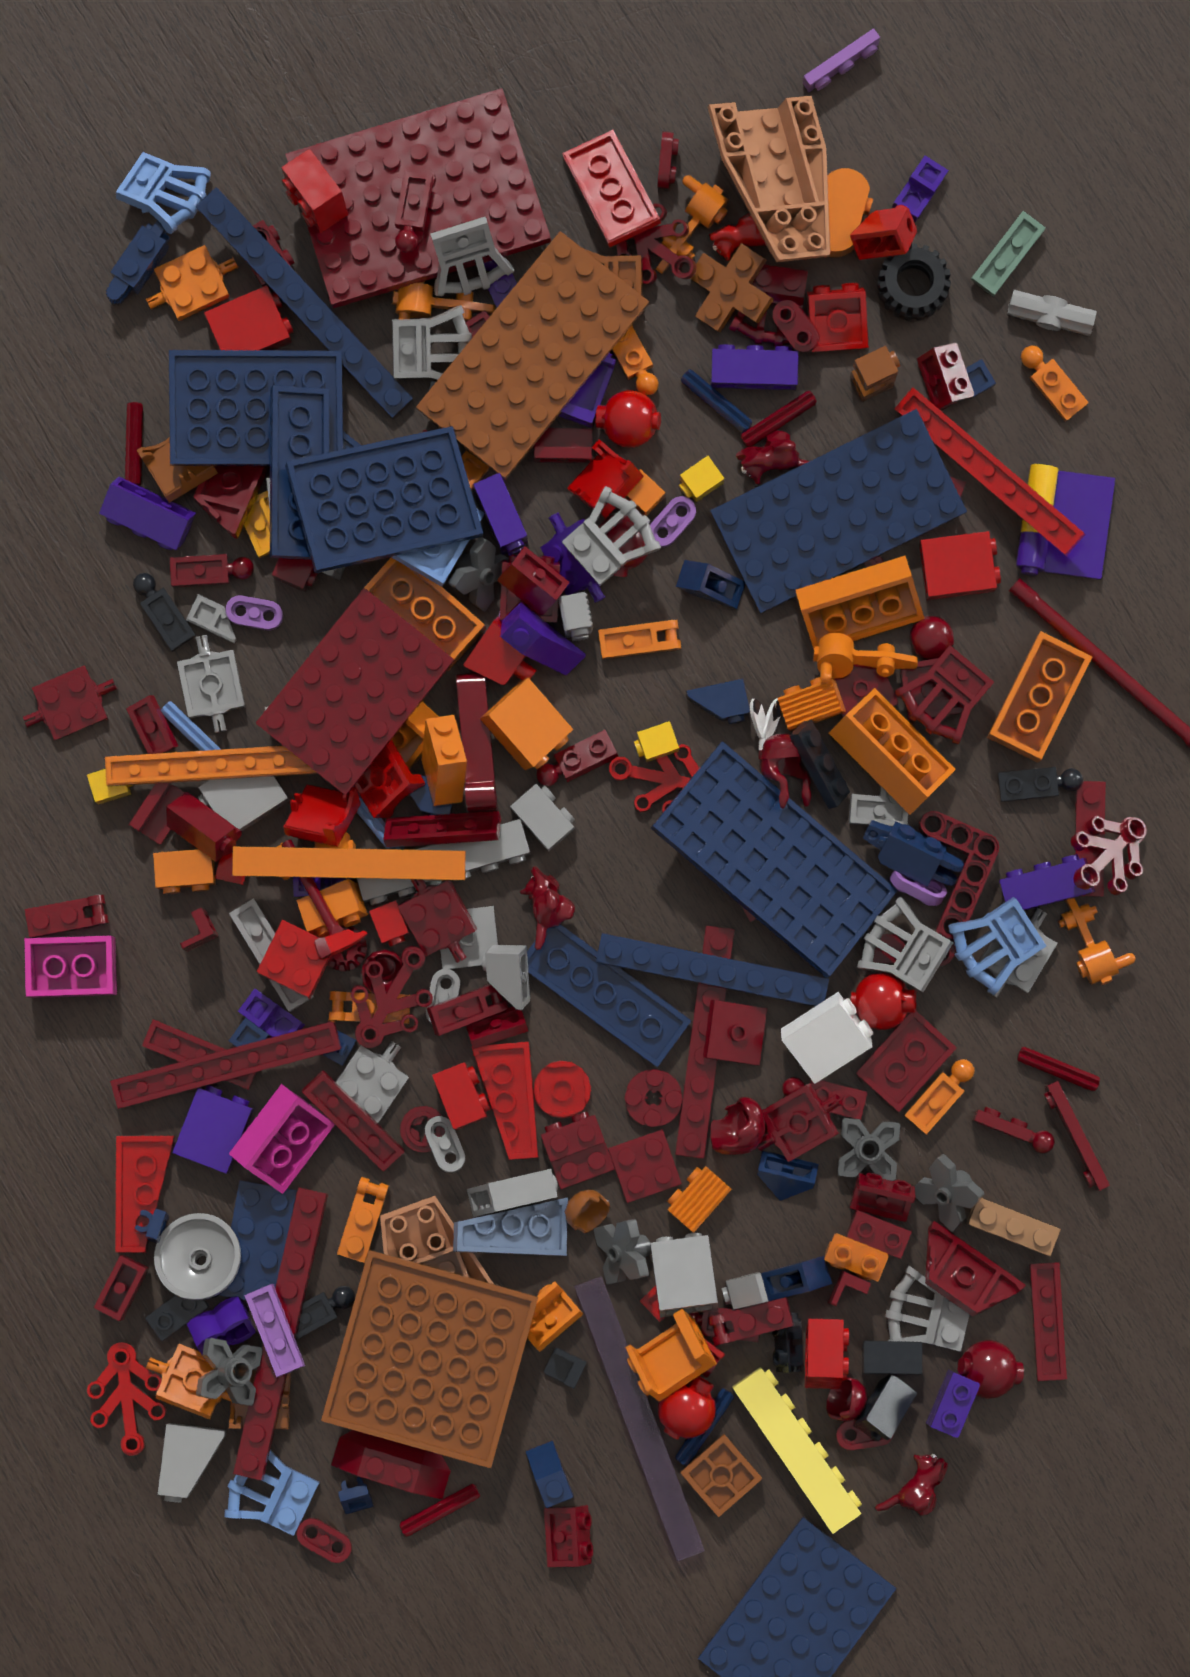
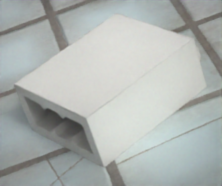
M839 992L781 1028L783 1043L814 1084L872 1048V1029L865 1020L860 1021L855 1015L857 1011L849 998L844 1000Z

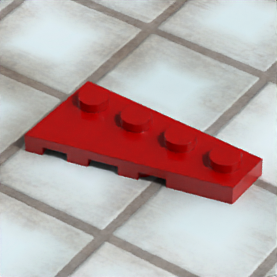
M116 1136L115 1252H146L149 1240L146 1234L137 1232L135 1226L145 1227L149 1223V1219L142 1217L140 1211L146 1210L153 1215L154 1210L157 1209L175 1136Z

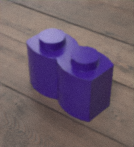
M238 1296L224 1300L213 1310L198 1314L187 1323L196 1347L202 1356L205 1339L207 1338L224 1340L230 1346L247 1340L256 1332L249 1314Z

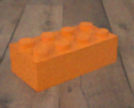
M392 557L364 587L455 660L447 672L486 630L485 624L443 587Z
M1040 631L987 738L1039 763L1092 656Z

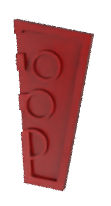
M529 1042L484 1045L475 1049L471 1046L509 1160L539 1157Z

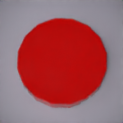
M557 1061L548 1064L540 1071L535 1079L533 1091L535 1100L542 1111L552 1117L564 1119L575 1116L585 1108L590 1099L591 1086L589 1077L581 1067L573 1062Z

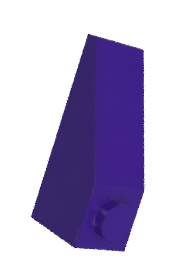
M521 602L502 620L500 635L502 639L521 654L564 675H567L585 658L586 654Z

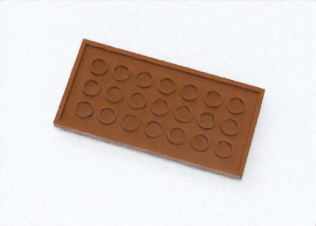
M560 231L416 406V409L441 429L453 426L457 442L497 474L500 473L502 478L506 480L646 309L649 301Z

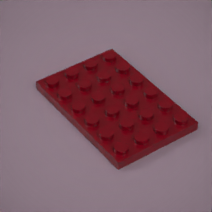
M363 588L256 721V724L347 796L455 660L367 589Z

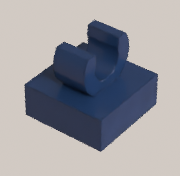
M337 1030L342 1049L322 1055L344 1066L357 1040Z
M155 1209L153 1215L146 1210L140 1211V1215L148 1218L149 1223L145 1227L136 1225V1231L140 1234H146L149 1241L159 1243L160 1236L166 1229L169 1215L167 1212Z
M357 1477L358 1485L353 1488H348L346 1481L341 1483L342 1491H339L338 1494L345 1514L374 1507L367 1484H364L361 1477Z

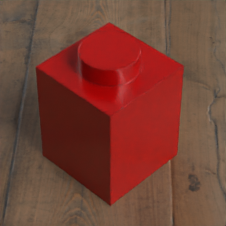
M396 900L369 911L383 945L388 943L390 947L406 941L404 936L410 933Z

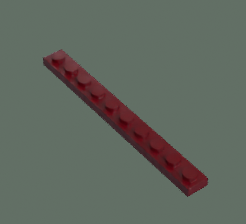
M299 1187L275 1288L295 1339L328 1198L326 1193ZM264 1344L262 1345L260 1366L257 1367L253 1384L256 1388L254 1404L248 1406L233 1472L235 1475L257 1480H264L287 1374L276 1377Z

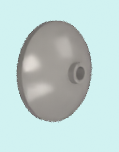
M195 1213L178 1218L162 1232L161 1239L156 1244L154 1264L160 1281L173 1294L188 1300H205L223 1292L233 1282L241 1263V1248L236 1234L227 1223L210 1214ZM205 1256L206 1262L203 1265H198V1258Z

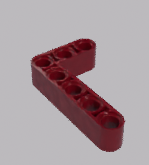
M478 673L457 674L456 684L461 737L467 759L465 774L468 813L498 811L491 732L480 720L488 711L485 676Z
M930 811L924 814L919 821L920 833L927 837L935 838L948 848L967 855L964 867L959 873L935 929V932L953 942L946 960L942 961L939 966L943 967L951 962L956 952L954 937L945 932L944 922L949 919L956 922L970 920L1000 846L998 840L993 835L940 812ZM932 817L939 821V831L932 833L925 828V820ZM955 829L963 830L967 837L965 843H955L951 838L952 831ZM985 840L992 844L993 851L990 855L985 856L979 852L978 843ZM969 867H977L981 871L980 881L972 882L967 878L966 872ZM958 893H965L969 896L970 905L968 908L963 909L956 905L955 897Z

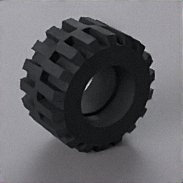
M917 243L911 244L906 254L889 256L882 264L877 283V290L880 292L879 298L880 301L885 302L884 307L888 311L890 309L894 311L893 315L897 318L900 315L904 316V320L911 321V318H916L917 321L923 320V317L926 315L929 318L934 315L936 310L942 307L943 302L946 300L951 284L950 269L946 268V260L939 258L940 253L936 250L933 252L929 251V246L923 245V248L917 247ZM906 269H919L928 276L931 283L930 289L921 296L907 295L898 286V275Z

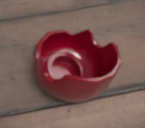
M924 616L923 620L914 623L910 631L909 637L914 651L926 660L940 658L950 645H954L952 628L944 619L938 616Z
M384 949L372 952L364 961L361 970L363 985L373 994L374 991L370 977L365 972V966L369 961L375 960L382 965L383 973L381 976L386 992L403 965L397 953ZM373 964L369 967L370 974L375 975L379 972L378 965Z
M847 1377L846 1381H842L840 1389H830L826 1401L828 1416L845 1422L856 1419L865 1409L867 1401L866 1388L859 1380Z

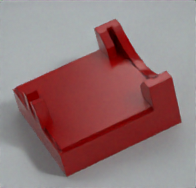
M600 439L592 446L597 456L567 488L573 496L593 510L605 486L611 488L613 493L625 498L644 477L630 460L620 457ZM606 502L600 515L606 519L616 507Z
M391 740L356 783L355 787L373 818H390L395 807L403 798L426 783L420 774H412Z
M306 785L302 794L295 793V800L291 799L290 801L291 814L283 826L285 834L338 847L361 805L357 788L353 787L346 796L339 791Z

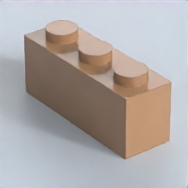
M983 1198L971 1209L966 1222L967 1225L1046 1256H1051L1061 1230Z

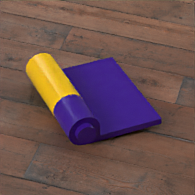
M1044 464L1030 465L1028 485L1082 530L1085 536L1065 556L1022 519L1016 567L1021 569L1022 574L1036 576L1038 572L1101 580L1116 478L1059 471L1057 467Z

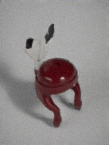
M778 698L771 703L766 716L762 704L757 699H752L750 702V714L759 737L758 759L760 760L761 774L766 778L780 782L779 803L782 809L785 808L789 799L788 782L782 774L803 779L802 799L804 806L808 807L811 800V779L801 764V757L789 737L791 734L773 735L782 713Z

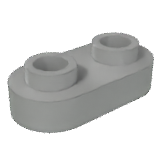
M441 969L433 975L430 986L433 1001L428 1007L459 996L461 984L459 976L454 971ZM445 978L450 979L452 982L449 989L441 987V981ZM426 1007V1016H427V1019L431 1022L430 1017H429V1014H428V1011H427V1008H428V1007Z
M436 1116L431 1118L425 1126V1136L437 1165L444 1172L455 1173L465 1163V1153L456 1131L453 1130L450 1120L446 1117ZM438 1126L445 1130V1134L442 1137H437L434 1134V1130ZM454 1154L456 1161L452 1164L445 1161L446 1155Z

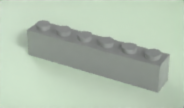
M520 819L501 824L499 840L433 844L416 849L466 851L465 879L471 877L470 872L481 869L482 873L491 872L499 869V863L509 861L510 865L526 861L525 856L530 855ZM357 878L363 901L365 903L370 901L371 906L387 902V896L398 893L399 898L416 893L410 879ZM423 879L427 886L437 885L442 882V880Z

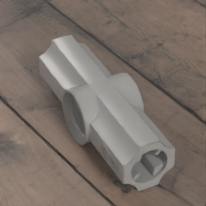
M1013 290L1007 315L1036 322V325L1048 330L1060 331L1063 329L1090 336L1097 311L1068 304L1066 300L1056 296L1044 295L1040 297Z

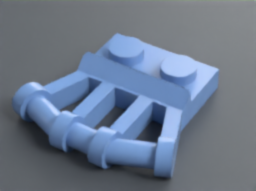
M142 152L117 189L116 199L142 209V213L149 212L162 224L166 232L172 234L177 230L178 225L188 218H194L198 210L195 206L207 196L205 193L206 184L210 181L211 173L203 167L174 165ZM176 178L194 179L195 186ZM165 188L189 197L188 201L164 192ZM156 202L168 206L172 209H175L178 212L172 216H169L159 205L156 204Z
M1015 897L992 912L987 913L983 918L948 925L949 932L953 933L956 958L958 961H963L969 978L973 977L988 988L987 991L992 995H995L1000 990L1016 966L1046 947L1043 939ZM985 926L989 927V932L971 944H966L964 931ZM996 938L1001 948L980 962H976L972 954ZM1007 955L1009 958L996 978L983 971Z
M270 1449L268 1459L281 1472L279 1479L267 1473L264 1475V1480L262 1481L275 1487L271 1497L269 1498L244 1486L248 1477L236 1475L234 1480H230L227 1486L229 1488L228 1509H225L224 1517L258 1519L294 1536L320 1482L286 1466ZM240 1494L266 1505L264 1511L239 1510Z

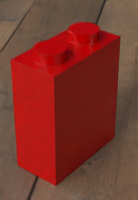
M267 285L204 312L220 350H276L292 343L289 334L294 333L287 317L281 318L278 308L283 306L278 295L275 292L270 293Z
M989 531L920 541L919 549L926 600L995 592L997 584L1001 583L999 566L994 567L993 556L997 555L995 538L990 539Z

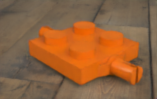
M203 245L155 268L154 271L159 279L161 292L146 298V301L151 310L166 302L173 309L178 321H181L229 298V293L224 285L223 275L238 269V266L233 257L221 264H217L211 258L206 246Z
M178 1344L173 1357L167 1363L150 1357L146 1369L162 1374V1382L156 1393V1399L207 1419L211 1418L216 1405L222 1398L231 1401L226 1390L217 1399L196 1396L198 1379L214 1369L203 1358L201 1353L195 1349Z

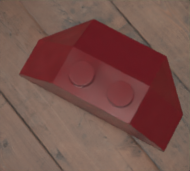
M355 1430L339 1437L331 1463L332 1466L356 1476L411 1493L438 1499L443 1498L451 1472L441 1454Z

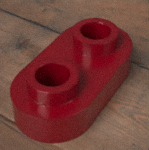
M662 131L657 188L669 189V183L675 184L676 166H671L672 155L677 156L679 139L673 138L674 132Z
M790 300L779 302L774 307L773 320L794 349L801 352L814 350L820 340L817 328L799 304ZM785 309L791 311V317L788 320L782 317ZM802 332L808 334V340L805 343L799 340V335Z
M857 1419L849 1422L844 1421L836 1431L838 1443L847 1450L883 1446L888 1444L894 1437L893 1434L889 1440L881 1437L879 1442L875 1441L863 1431L853 1426ZM852 1429L856 1432V1437L853 1440L845 1438L847 1430Z
M308 1518L298 1526L297 1538L304 1547L334 1563L343 1562L349 1557L352 1551V1543L349 1537L316 1518ZM314 1527L317 1530L318 1534L315 1538H310L307 1535L308 1528ZM334 1542H340L343 1545L341 1552L333 1551L332 1544Z

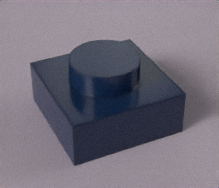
M982 359L966 368L974 391V396L970 400L996 385Z
M245 1017L229 1039V1042L237 1047L267 1039L269 1034Z

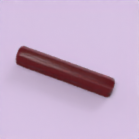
M810 390L804 392L741 434L743 443L747 447H752L771 432L778 430L816 405L817 400Z
M130 402L127 404L125 479L140 486L142 458L137 450L142 447L143 405L139 402Z
M1022 1047L1018 1053L1017 1060L1090 1091H1096L1099 1086L1100 1077L1027 1047Z
M470 1484L402 1521L399 1527L403 1535L408 1537L475 1501L480 1497V1493L474 1484Z

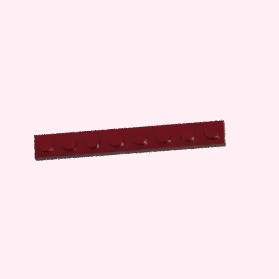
M706 926L702 953L731 959L735 929ZM698 983L675 1155L704 1159L717 1059L704 1058L703 1053L711 1000L725 1002L727 988Z
M335 1021L114 1079L110 1083L117 1109L333 1052L342 1049Z

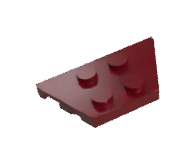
M214 466L218 474L198 485L193 498L233 538L238 539L269 466Z
M933 1221L928 1227L925 1284L972 1317L1016 1295L1026 1286L937 1222Z

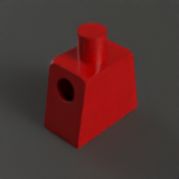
M897 205L895 208L872 212L849 236L859 260L906 254L917 233V228L909 208L904 205Z
M498 616L489 626L463 666L501 685H506L513 675L520 680L526 678L531 680L537 670L523 661L526 657L525 655L521 654L500 637L502 620Z

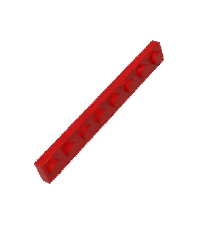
M914 387L894 408L901 416L917 409L933 443L1065 556L1085 536L1082 530Z

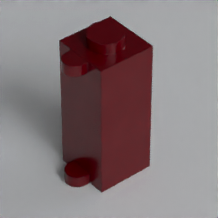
M185 792L166 806L167 827L215 862L224 855L230 854L233 851V846H236V841L242 835L240 829L236 828L188 792Z

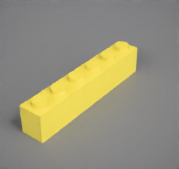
M760 1367L736 1383L732 1388L832 1534H834L861 1515L858 1507L862 1503L853 1490L847 1493L841 1483L845 1481L844 1477L836 1466L830 1469L824 1460L829 1455L820 1442L814 1445L808 1437V1434L812 1432L803 1418L799 1420L795 1418L791 1411L796 1407L786 1393L780 1396L775 1388L779 1383L770 1369L764 1372Z

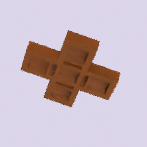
M742 243L726 267L703 253L696 263V273L690 279L710 291L695 316L718 332L723 330L735 309L759 323L774 300L752 285L767 260Z

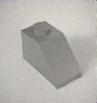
M493 945L484 954L482 960L483 970L487 971V981L516 1009L522 1010L530 1002L527 946Z
M760 1272L726 1280L727 1287L721 1288L726 1305L732 1304L733 1310L768 1302Z

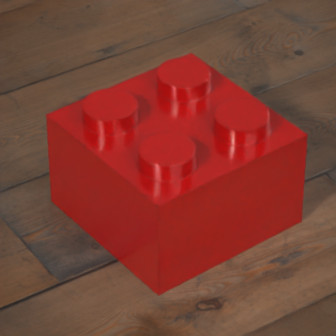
M308 149L281 167L284 179L281 181L287 189L285 193L294 206H300L303 211L301 215L310 228L315 226L321 234L349 215L341 189L311 149Z
M282 920L256 972L311 999L331 957L325 959L319 957L314 943L319 937Z
M463 1062L432 1075L453 1130H458L488 1118L486 1111L491 1109L485 1094H478L475 1085L480 1083L473 1066L468 1067Z
M808 1319L805 1335V1388L840 1389L842 1381L847 1380L849 1358L843 1357V1352H847V1346H849V1328H844V1320Z

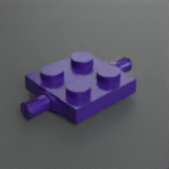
M559 512L551 515L548 519L553 525L556 534L540 548L544 556L555 557V562H560V575L570 582L564 590L565 594H576L580 590L588 589L595 603L603 600L606 597L598 583L562 544V541L578 528L585 519L566 527Z

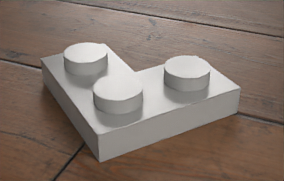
M880 786L879 796L851 794L849 824L869 825L874 820L893 827L895 821L906 825L908 823V813L882 786Z

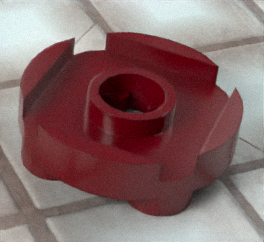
M657 1069L638 1073L629 1082L625 1093L626 1108L630 1116L639 1124L649 1127L664 1126L671 1122L679 1113L683 1100L681 1088L676 1079L669 1073ZM648 1091L653 1093L659 1091L662 1097L659 1099L662 1102L658 1106L654 1103L649 1106L646 1103L645 1099H648V1097H645Z

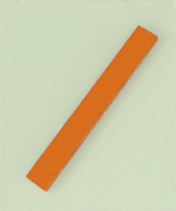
M284 746L105 757L107 787L317 774L316 771Z
M233 846L232 876L465 880L466 851Z

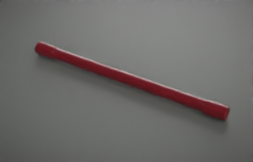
M1021 578L1017 580L1010 588V593L1025 606L1036 612L1078 650L1092 656L1091 661L1178 735L1190 748V727L1041 599L1039 594Z

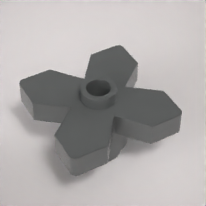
M479 537L470 549V554L465 553L457 560L455 573L449 580V585L463 595L470 592L469 602L485 612L495 599L494 582H498V578L502 574V561L509 560V558L502 554L495 556L496 547L490 541Z
M842 1119L841 1136L854 1149L839 1158L838 1175L856 1177L868 1164L873 1173L880 1175L883 1179L894 1181L896 1179L897 1163L885 1152V1149L899 1141L900 1124L883 1121L869 1134L860 1119ZM866 1144H871L874 1147V1152L871 1155H866L863 1152V1147Z
M942 1154L929 1168L932 1179L924 1177L915 1186L916 1199L923 1205L938 1204L940 1221L953 1232L966 1219L963 1207L973 1208L985 1193L972 1181L967 1172L963 1170L956 1171V1165L945 1154Z
M636 1219L616 1223V1228L613 1224L594 1228L597 1246L607 1253V1259L603 1265L606 1284L626 1281V1277L633 1280L649 1276L646 1257L651 1253V1244L645 1235L639 1234Z
M214 1338L205 1339L203 1357L214 1370L198 1379L196 1396L217 1399L226 1390L232 1403L252 1406L254 1404L256 1388L250 1382L252 1370L260 1366L262 1348L242 1345L232 1354L226 1341Z

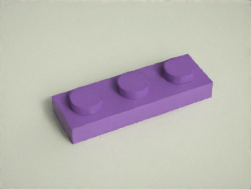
M873 28L804 75L803 85L807 91L810 92L815 88L817 91L823 89L831 82L830 78L838 72L841 75L852 69L855 65L854 61L860 57L866 59L878 50L876 46L879 45L880 36Z
M270 1284L244 1295L276 1377H281L304 1367L305 1363L274 1285Z

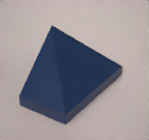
M762 1151L757 1175L779 1201L814 1188L818 1164L796 1158L788 1162L783 1155Z

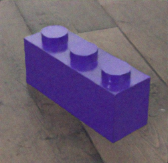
M723 344L718 345V349H712L711 386L713 388L797 389L798 351H792V347L777 346L775 350H764L763 346L750 345L746 349H735L734 345Z
M118 477L110 484L99 514L106 517L108 522L115 525H124L132 529L135 535L144 538L149 537L157 541L159 546L168 550H177L184 544L196 515L195 512L174 502L169 503L166 498L121 477Z
M1078 854L1061 858L1062 864L1051 866L1049 861L1034 865V871L1023 874V870L1018 869L1005 873L1006 878L1000 880L1005 902L1015 897L1025 911L1094 893V887L1088 890L1080 889L1073 881L1075 871L1088 864L1087 859H1079Z

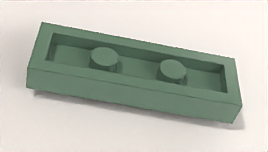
M1022 211L973 275L971 281L994 297L1045 231L1046 227Z

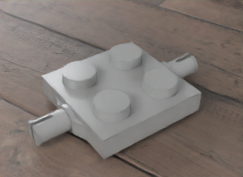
M203 635L204 647L201 637L195 638L199 654L191 659L177 661L188 718L210 716L213 720L214 732L220 733L218 721L220 722L221 731H227L223 714L233 709L245 707L234 650L220 653L210 652L208 636Z
M1037 908L1030 921L1043 939L1046 947L1016 966L1000 990L992 996L998 998L1005 984L1015 985L1028 993L1058 944L1045 936L1039 929L1047 915L1046 912H1042L1043 910ZM996 938L989 942L978 962L1001 948ZM1006 955L987 969L997 977L1009 958Z
M391 1041L382 1055L373 1053L360 1045L336 1080V1083L377 1123L409 1078L399 1071L392 1062L398 1051L402 1048L396 1045L390 1054L396 1044Z

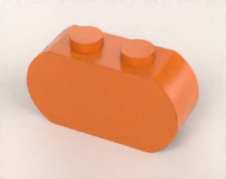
M849 168L837 169L827 175L830 255L828 257H842L854 249L849 235L861 224L863 214L869 215L873 198L868 197L870 186L866 178L858 171Z

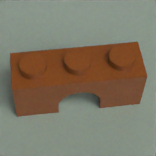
M886 345L854 360L853 367L855 370L851 371L850 378L861 401L864 402L894 386L900 363L895 352H889Z

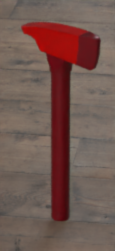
M287 840L281 844L282 847H295L292 840ZM299 877L326 925L329 936L318 938L314 942L316 951L321 959L331 957L350 948L367 935L366 931L356 933L350 929L344 930L334 918L313 878Z

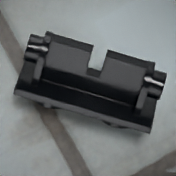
M791 1313L794 1326L771 1331L775 1342L773 1363L776 1366V1372L801 1371V1366L804 1365L803 1345H793L792 1342L793 1339H802L801 1318H798V1313Z

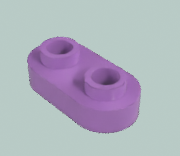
M685 496L672 499L650 524L656 541H659L661 547L670 546L694 520L696 507L691 499ZM678 508H685L687 514L684 517H679L676 514ZM659 529H666L668 535L665 538H660L657 535V531Z
M238 595L231 598L226 605L227 617L236 625L270 631L278 628L283 621V611L273 601ZM240 606L246 608V613L243 616L236 614V609ZM266 612H273V620H264Z
M893 870L890 876L891 883L898 891L907 893L928 906L940 905L947 894L946 887L933 878L927 887Z

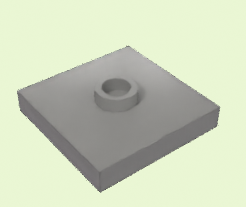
M494 906L467 909L477 927L475 932L463 937L459 942L467 957L456 963L449 948L440 949L442 969L482 966L484 954L493 945H498Z

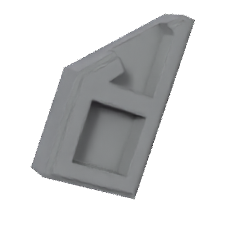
M198 594L186 621L235 644L236 637L230 620L227 617L225 607Z

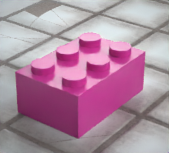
M115 937L24 938L26 997L117 995Z
M281 1084L230 1151L229 1155L244 1168L283 1194L335 1124L318 1109Z

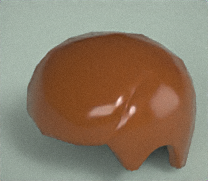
M595 1190L580 1191L568 1201L564 1211L566 1221L574 1230L579 1229L583 1233H588L604 1221L609 1213L610 1203Z

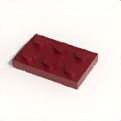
M916 1011L915 1013L908 1014L903 1022L898 1025L855 1074L897 1112H900L957 1047Z

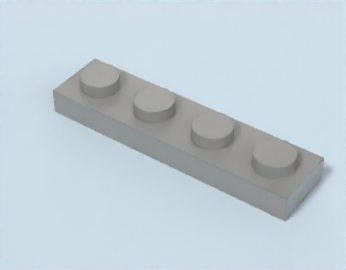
M253 898L229 914L260 964L275 932ZM270 980L289 1012L310 1000Z

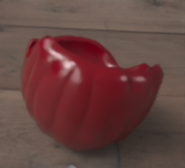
M741 1097L735 1104L725 1107L727 1114L724 1118L711 1122L710 1138L712 1148L720 1154L739 1155L749 1153L762 1142L765 1132L763 1111L754 1099Z

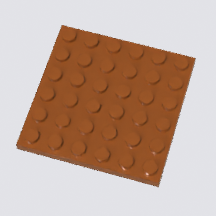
M369 1250L321 1421L491 1468L538 1297Z

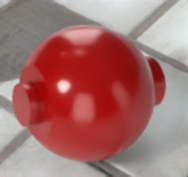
M626 390L613 395L608 400L606 406L598 405L595 424L596 428L604 429L607 437L615 444L633 448L648 442L653 437L656 429H660L661 413L657 412L655 404L647 395L634 390Z
M878 972L868 975L858 984L856 992L851 993V1002L855 1006L856 1014L861 1021L865 1020L870 1028L887 1030L902 1023L907 1013L916 1012V990H908L905 983L893 974Z
M698 1376L658 1402V1416L662 1425L665 1426L664 1432L679 1440L680 1436L683 1438H694L706 1432L712 1425L716 1414L715 1400L710 1394L714 1385Z

